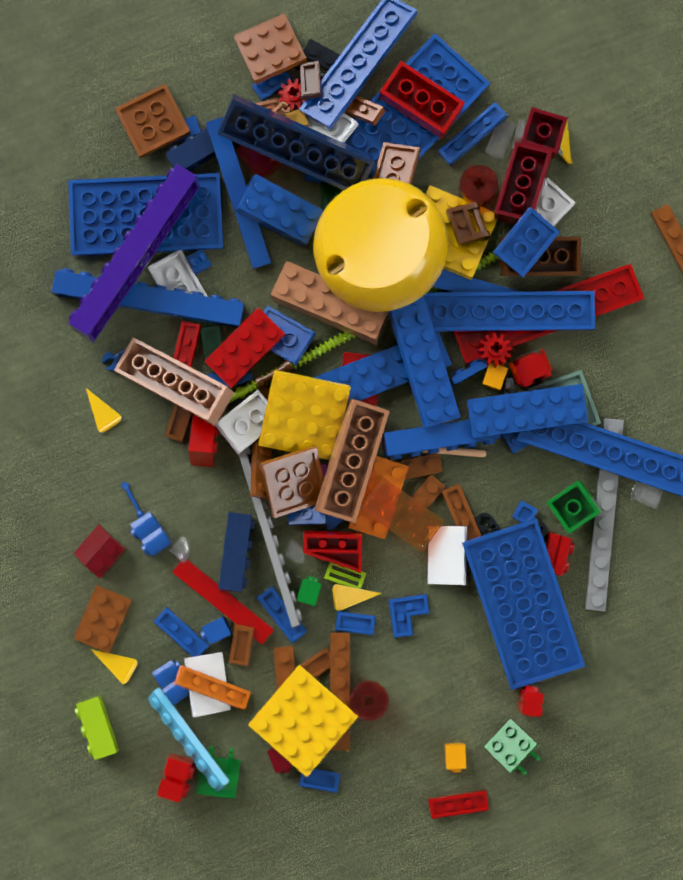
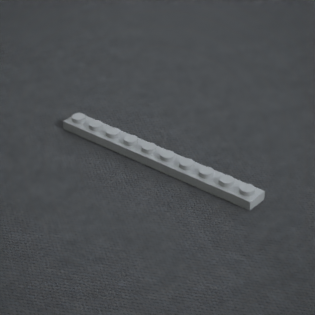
M604 418L603 429L622 435L624 420ZM601 469L598 470L595 501L602 509V512L596 515L593 521L585 609L605 611L618 485V475Z
M248 446L239 453V458L251 493L252 462L249 461L248 455H251V451ZM252 497L291 626H299L302 616L300 610H296L293 603L297 602L294 591L289 590L288 584L291 581L288 572L284 573L282 565H285L282 553L278 554L276 548L279 546L277 536H273L271 528H274L271 517H267L265 512L268 509L265 500Z

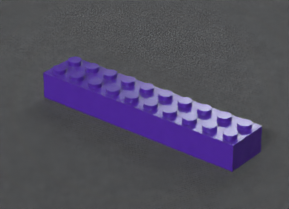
M179 164L169 170L165 183H161L158 186L154 199H150L147 202L143 215H139L136 218L132 231L129 230L125 234L121 247L118 246L113 252V259L110 263L107 262L104 265L102 275L99 279L96 278L93 281L91 291L88 295L85 294L82 297L80 307L77 311L74 310L69 317L71 328L92 343L95 342L200 188L197 176Z

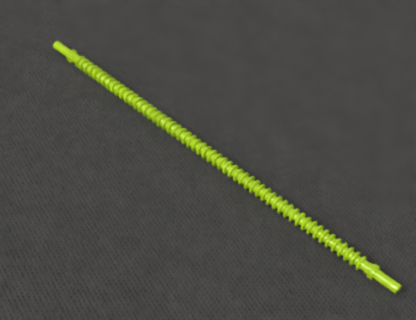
M489 252L488 256L484 255V258L480 259L476 270H481V267L485 268L486 264L490 265V262L495 263V259H500L495 254ZM431 287L427 293H435L438 290H442ZM347 332L339 333V336L334 335V339L329 338L328 342L320 343L319 347L315 346V349L312 350L310 348L309 352L305 351V354L296 366L292 363L290 364L296 370L297 366L302 367L303 363L311 362L312 358L316 359V356H321V353L326 354L327 350L331 351V348L335 349L336 345L341 346V342L346 343V340L350 341V338H355V336ZM251 380L252 383H246L247 385L242 388L238 387L229 403L238 398H244L249 392L253 393V390L257 391L259 387L257 382Z

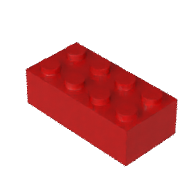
M402 61L395 68L379 94V99L440 139L445 137L465 104L464 101Z

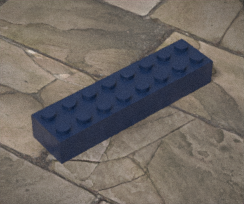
M235 94L232 95L218 128L217 134L343 190L359 182L366 181L375 163L374 156Z

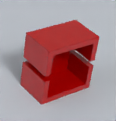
M172 753L168 757L163 773L165 779L162 778L157 796L178 803L183 798L186 799L191 784H188V780L192 779L196 770V765H193L194 760Z

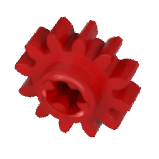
M298 78L295 79L294 83L288 79L289 85L282 84L281 86L284 91H278L281 97L279 102H286L288 104L287 107H290L291 111H295L296 108L300 109L307 100L302 99L301 84Z
M493 333L491 338L486 335L484 341H480L479 346L481 348L478 349L477 353L483 354L480 361L486 359V366H489L490 363H493L494 368L498 366V363L504 366L506 360L511 358L509 353L513 348L507 347L510 340L504 342L503 334L499 338H497L496 333ZM492 348H496V351L498 350V353H495L494 350H492Z

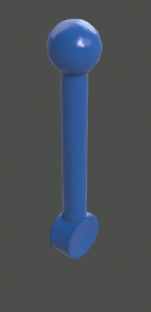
M122 483L121 487L126 490L137 511V517H142L144 512L137 505L129 489V483Z

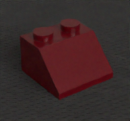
M98 524L74 554L98 578H104L128 549Z

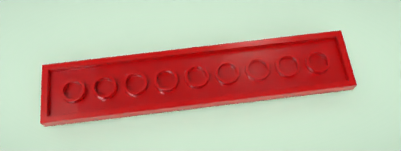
M631 263L556 290L594 291L595 317L644 299ZM454 331L453 334L466 365L481 358L483 354H479L477 351L481 348L479 346L480 341H484L486 335L491 338L493 333H496L497 338H499L503 334L504 342L510 340L507 347H515L556 331ZM492 348V350H494L495 353H498V350L496 351V348Z

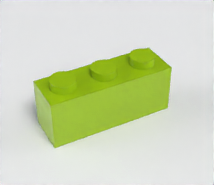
M100 695L77 703L75 713L78 720L81 719L83 727H81L83 737L88 739L89 745L87 749L90 757L93 756L94 760L117 753L119 747L102 696Z

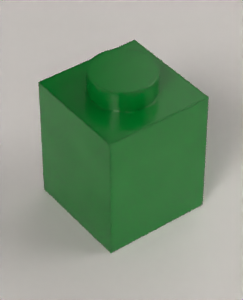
M308 576L307 579L303 578L297 601L316 606L322 583L318 582V578Z

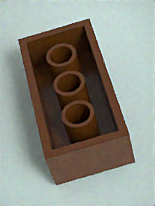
M500 237V243L505 237ZM556 237L525 276L581 275V237ZM500 259V276H520Z

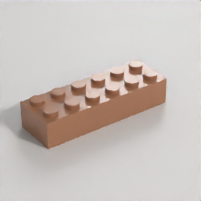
M286 261L270 294L272 300L278 304L377 345L390 317L388 311L371 312L346 304L331 292L319 274Z
M134 337L114 369L122 377L213 426L217 424L234 394L231 389Z
M354 399L348 400L314 511L356 523L390 411Z

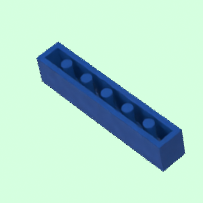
M470 420L438 424L427 428L418 427L383 433L381 439L384 457L396 460L401 459L402 455L409 454V457L420 456V452L428 451V454L439 453V449L446 448L447 451L458 450V446L465 445V448L476 447V443L481 442L484 445L495 444V440L499 439L500 435L472 439Z

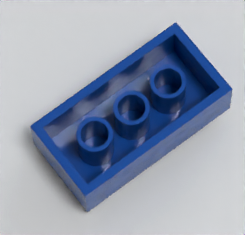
M255 174L251 178L236 212L303 247L308 243L323 210Z

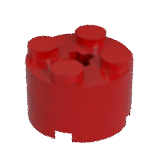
M544 348L539 350L540 354L532 352L514 360L515 365L512 362L508 364L517 385L526 387L533 384V380L536 378L542 380L552 375L551 371L553 369Z

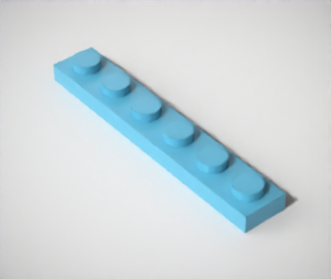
M160 688L154 690L148 698L151 707L159 713L163 723L171 729L174 738L182 744L186 754L194 760L197 769L208 779L209 785L219 792L227 785L229 780Z

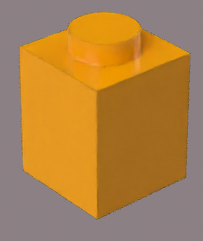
M490 363L486 369L481 386L499 392L508 368L500 363L494 368L493 363Z
M445 743V767L450 769L452 773L462 772V769H466L464 743Z

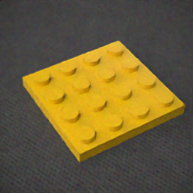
M429 185L426 195L441 213L448 236L447 258L443 269L472 280L488 240L458 246L446 214L447 209L471 202ZM480 206L479 211L485 228L491 235L497 221L494 212ZM468 212L475 233H479L472 213Z
M274 370L258 446L287 452H295L315 446L317 447L319 458L330 460L344 418L351 386Z
M299 665L248 725L308 777L359 716Z

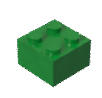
M581 479L546 502L568 534L602 512V509Z

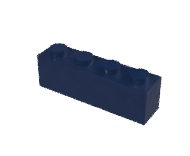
M207 127L202 129L199 135L188 137L185 139V143L180 146L175 145L171 147L168 153H166L167 159L173 168L179 164L188 171L197 168L216 156Z
M228 513L218 587L220 591L242 593V589H246L247 577H244V572L249 570L250 558L246 557L247 550L251 551L253 540L249 539L250 531L254 532L255 520H251L252 515Z

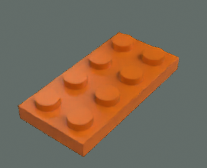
M376 455L356 523L349 522L348 528L382 539L386 538L409 468L408 465Z

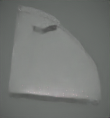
M506 378L504 381L505 394L514 393L513 378Z
M184 536L170 549L183 563L187 560L190 552L189 542Z
M291 539L285 558L304 564L303 549L296 541Z

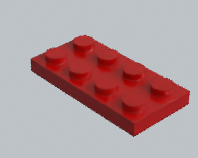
M258 307L204 362L232 389L286 334Z

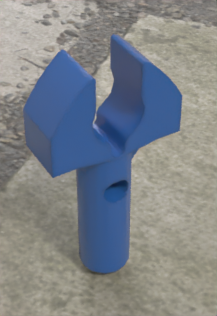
M125 350L118 354H112L110 351L105 353L102 359L103 364L110 359L114 360L113 364L105 369L114 371Z

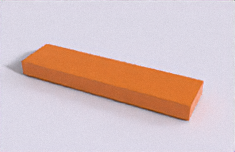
M180 665L174 682L177 686L240 710L246 709L251 694L248 690Z

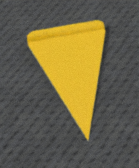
M567 122L558 152L568 164H571Z
M86 388L98 431L104 433L118 424L122 417Z
M335 584L332 588L334 607L337 611L382 594Z
M92 650L122 684L129 681L138 665V661L133 658Z

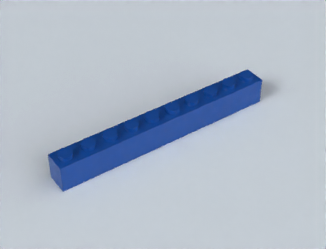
M62 268V271L56 270L52 293L55 296L81 300L85 294H89L92 289L91 284L96 278L99 279V277H93L91 273L82 271L80 274L73 273V270ZM139 281L133 284L119 307L235 328L242 324L245 309L244 303H241L239 299L230 298V301L223 300V297L218 295L206 297L204 293L196 291L189 294L179 288H174V291L166 290L167 287L162 285L149 287L147 283Z

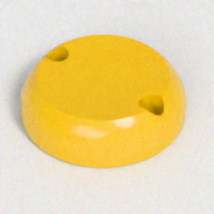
M389 178L362 181L339 193L321 214L313 241L315 263L326 286L346 304L371 312L400 309L421 298L439 278L444 268L448 251L446 226L436 205L425 193L415 186L404 181Z

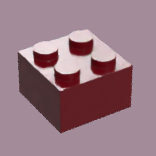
M531 107L520 143L551 150L552 159H555L568 117Z

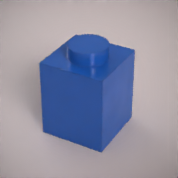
M224 616L201 627L203 631L200 632L204 642H209L210 645L232 634Z

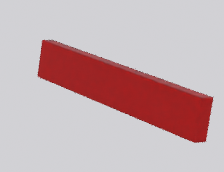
M185 557L173 570L172 573L234 623L255 627L253 638L263 645L274 631L270 625L229 592L218 590L219 584Z

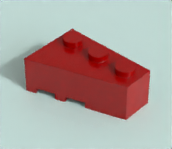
M193 415L188 449L190 464L192 466L214 467V457L218 449L216 436H219L220 431L216 426Z
M304 530L303 553L361 574L362 532Z

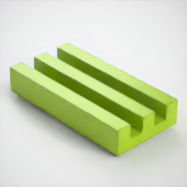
M329 562L324 578L344 586L361 589L366 573L361 571L360 574L354 570ZM334 565L362 576L359 579L331 568ZM331 572L336 575L345 577L347 579L359 582L358 586H356L345 581L333 578L329 576V574Z

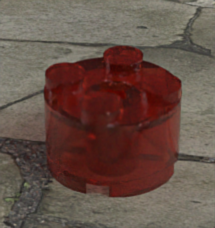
M484 165L468 167L462 174L459 182V195L467 203L477 202L481 207L490 203L498 188L496 173ZM476 184H480V189H476Z
M364 680L354 686L350 694V706L358 718L372 721L381 718L387 711L389 697L382 684L374 680ZM373 696L372 700L374 703L365 704V697Z

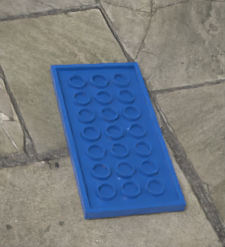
M434 34L406 63L465 102L464 108L455 122L490 86V82L437 34ZM380 91L370 102L383 106L385 112L375 126L354 118L358 122V126L344 142L349 146L374 156L375 163L368 175L371 179L374 177L383 142L420 147L419 161L440 139L379 99Z
M220 173L195 174L200 188L156 252L223 249ZM145 176L68 180L71 255L113 254L118 246L121 247L125 234L129 230L132 231L136 218L139 215H143L147 202L150 199H154L158 186L161 183L164 184L167 177Z
M537 519L525 521L462 542L511 690L585 667Z

